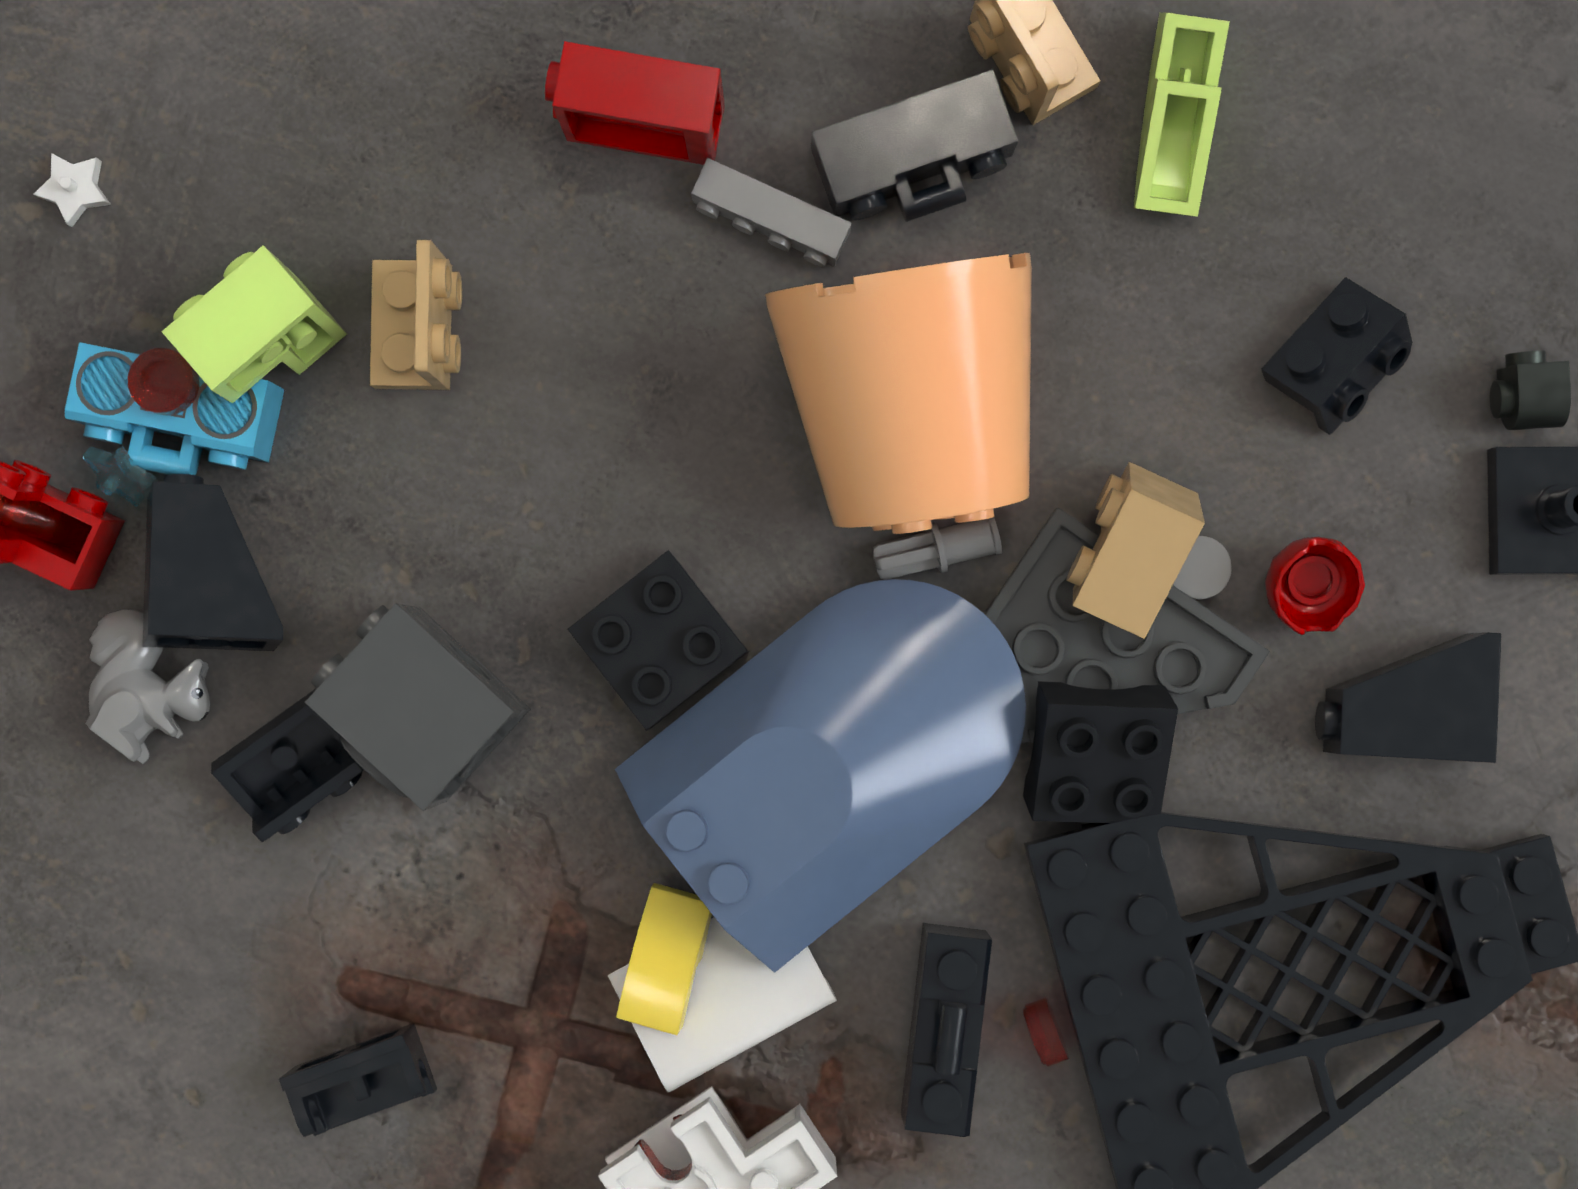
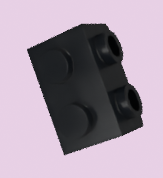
M1345 277L1261 368L1264 379L1313 412L1318 427L1330 435L1343 421L1349 422L1353 420L1364 408L1372 389L1385 375L1395 374L1408 359L1413 342L1406 313Z
M316 689L211 763V774L252 818V833L260 842L266 841L277 832L280 834L291 832L307 818L310 808L329 795L337 797L344 794L362 776L364 769L344 749L340 742L341 735L305 703Z

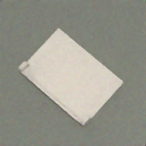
M713 917L710 921L702 959L696 967L684 1024L679 1034L673 1035L632 1023L664 1088L667 1092H671L834 1003L837 999L808 946L774 973L727 933L716 918ZM629 964L608 975L619 999L621 998Z

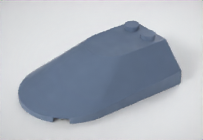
M899 579L868 582L843 590L815 607L620 764L615 771L643 827L727 933L775 973L991 798L1011 770L1020 748L1026 711L1024 685L1017 661L1006 639L993 622L972 603L951 591L925 582Z

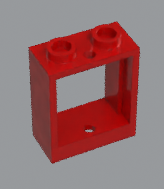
M564 41L561 61H551L548 67L545 100L553 102V118L558 119L567 141L701 165L705 164L707 158L715 161L725 108L721 69Z

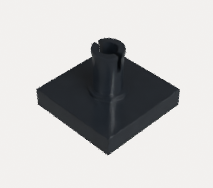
M1494 447L1488 449L1489 575L1578 574V447Z

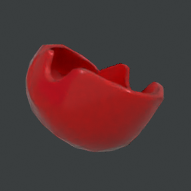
M1307 537L1291 542L1273 557L1265 577L1269 606L1283 624L1301 635H1304L1305 632L1335 631L1341 625L1344 618L1350 616L1358 607L1365 588L1361 562L1341 542L1325 537Z

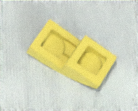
M657 883L652 885L633 946L616 1018L673 1035L679 1034L684 1024L696 967L703 956L712 913L696 894Z

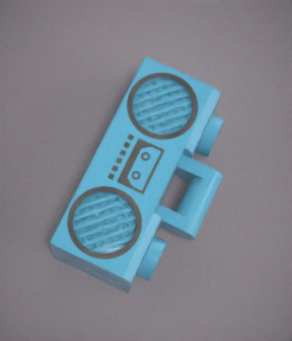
M79 342L65 405V419L85 425L83 436L95 440L122 445L124 435H132L127 455L129 467L167 475H196L203 448L210 451L208 462L246 470L248 459L269 463L284 389L268 380L261 379L234 403H231L213 392L190 364ZM154 432L183 437L181 451L152 446Z

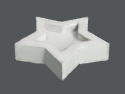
M51 154V178L33 194L40 199L57 204L66 224L73 227L87 208L111 205L97 185L102 163L97 157L71 164Z

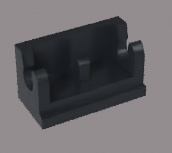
M415 1023L294 1066L279 1078L282 1090L286 1092L296 1124L303 1137L311 1134L313 1136L319 1135L329 1129L420 1096L424 1097L437 1090Z

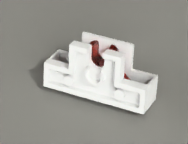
M711 1086L606 1156L605 1161L608 1165L602 1168L598 1175L606 1189H820L837 1177L836 1157L801 1104L747 1139Z

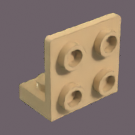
M1053 0L974 1L970 16L971 24L968 25L970 38L978 53L984 59L992 56L1004 77L1000 79V86L1007 102L1016 113L1024 110L1032 125L1098 87L1100 83L1099 77Z
M417 240L416 260H372L370 386L374 389L450 390V373H459L461 344L459 335H451L452 310L461 309L460 272H452V265L449 259L445 258L431 240Z

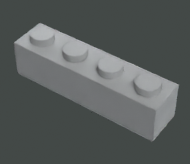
M707 158L691 192L692 201L694 204H697L696 210L714 219H717L719 215L733 221L731 225L734 228L749 235H753L754 231L769 237L768 243L781 250L789 251L790 247L801 251L805 253L803 256L805 260L819 267H825L826 263L835 267L851 232V222Z

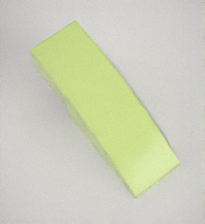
M1159 12L1142 124L1134 208L1198 217L1222 89L1218 87L1230 21Z

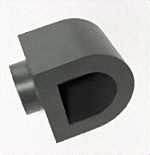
M1545 351L1505 354L1506 367L1496 370L1497 380L1493 381L1490 387L1489 401L1493 417L1496 419L1501 418L1507 430L1563 427L1569 418L1571 408L1569 361L1546 362Z

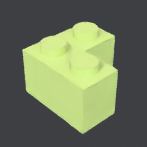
M264 245L255 253L247 252L232 261L224 271V279L205 295H196L185 301L174 313V321L161 331L207 386L231 403H234L281 362L300 375L347 335L303 282Z

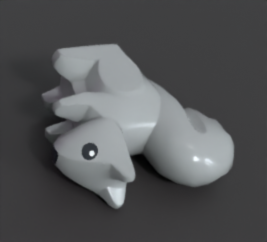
M121 609L105 615L98 622L97 628L89 639L93 646L89 658L92 662L99 665L100 669L90 684V716L85 724L91 731L133 762L138 760L140 763L145 764L149 759L150 752L144 741L152 731L160 729L165 734L180 739L184 733L174 718L175 714L192 722L201 721L207 717L210 710V695L205 678L209 665L201 659H195L170 681L166 682L152 671L163 651V647H142L143 613L135 609Z

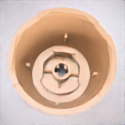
M1030 253L1015 254L1012 257H1009V254L894 270L853 277L854 284L823 288V283H816L765 294L769 315L834 526L845 528L872 527L874 531L892 529L893 534L912 533L931 529V520L955 518L956 523L993 518L995 517L994 508L1007 506L1029 498L1032 272Z

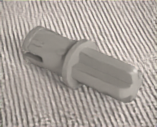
M994 517L940 529L934 523L927 532L877 543L873 547L876 571L880 579L883 580L938 568L940 573L948 572L947 565L992 554H1002L1001 539Z

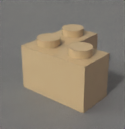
M1128 462L1121 478L1111 474L1107 479L1095 506V509L1100 510L1095 524L1101 526V534L1093 550L1084 545L1081 547L1071 566L1067 581L1075 584L1073 587L1074 607L1145 639L1205 521L1198 493Z

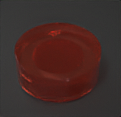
M154 348L143 352L132 363L128 373V388L134 401L142 408L159 415H175L186 410L196 399L199 391V375L180 353L167 348Z
M1045 997L1026 1004L1025 1009H1023L1024 1017L1042 1064H1046L1049 1067L1068 1060L1067 1048L1048 999Z

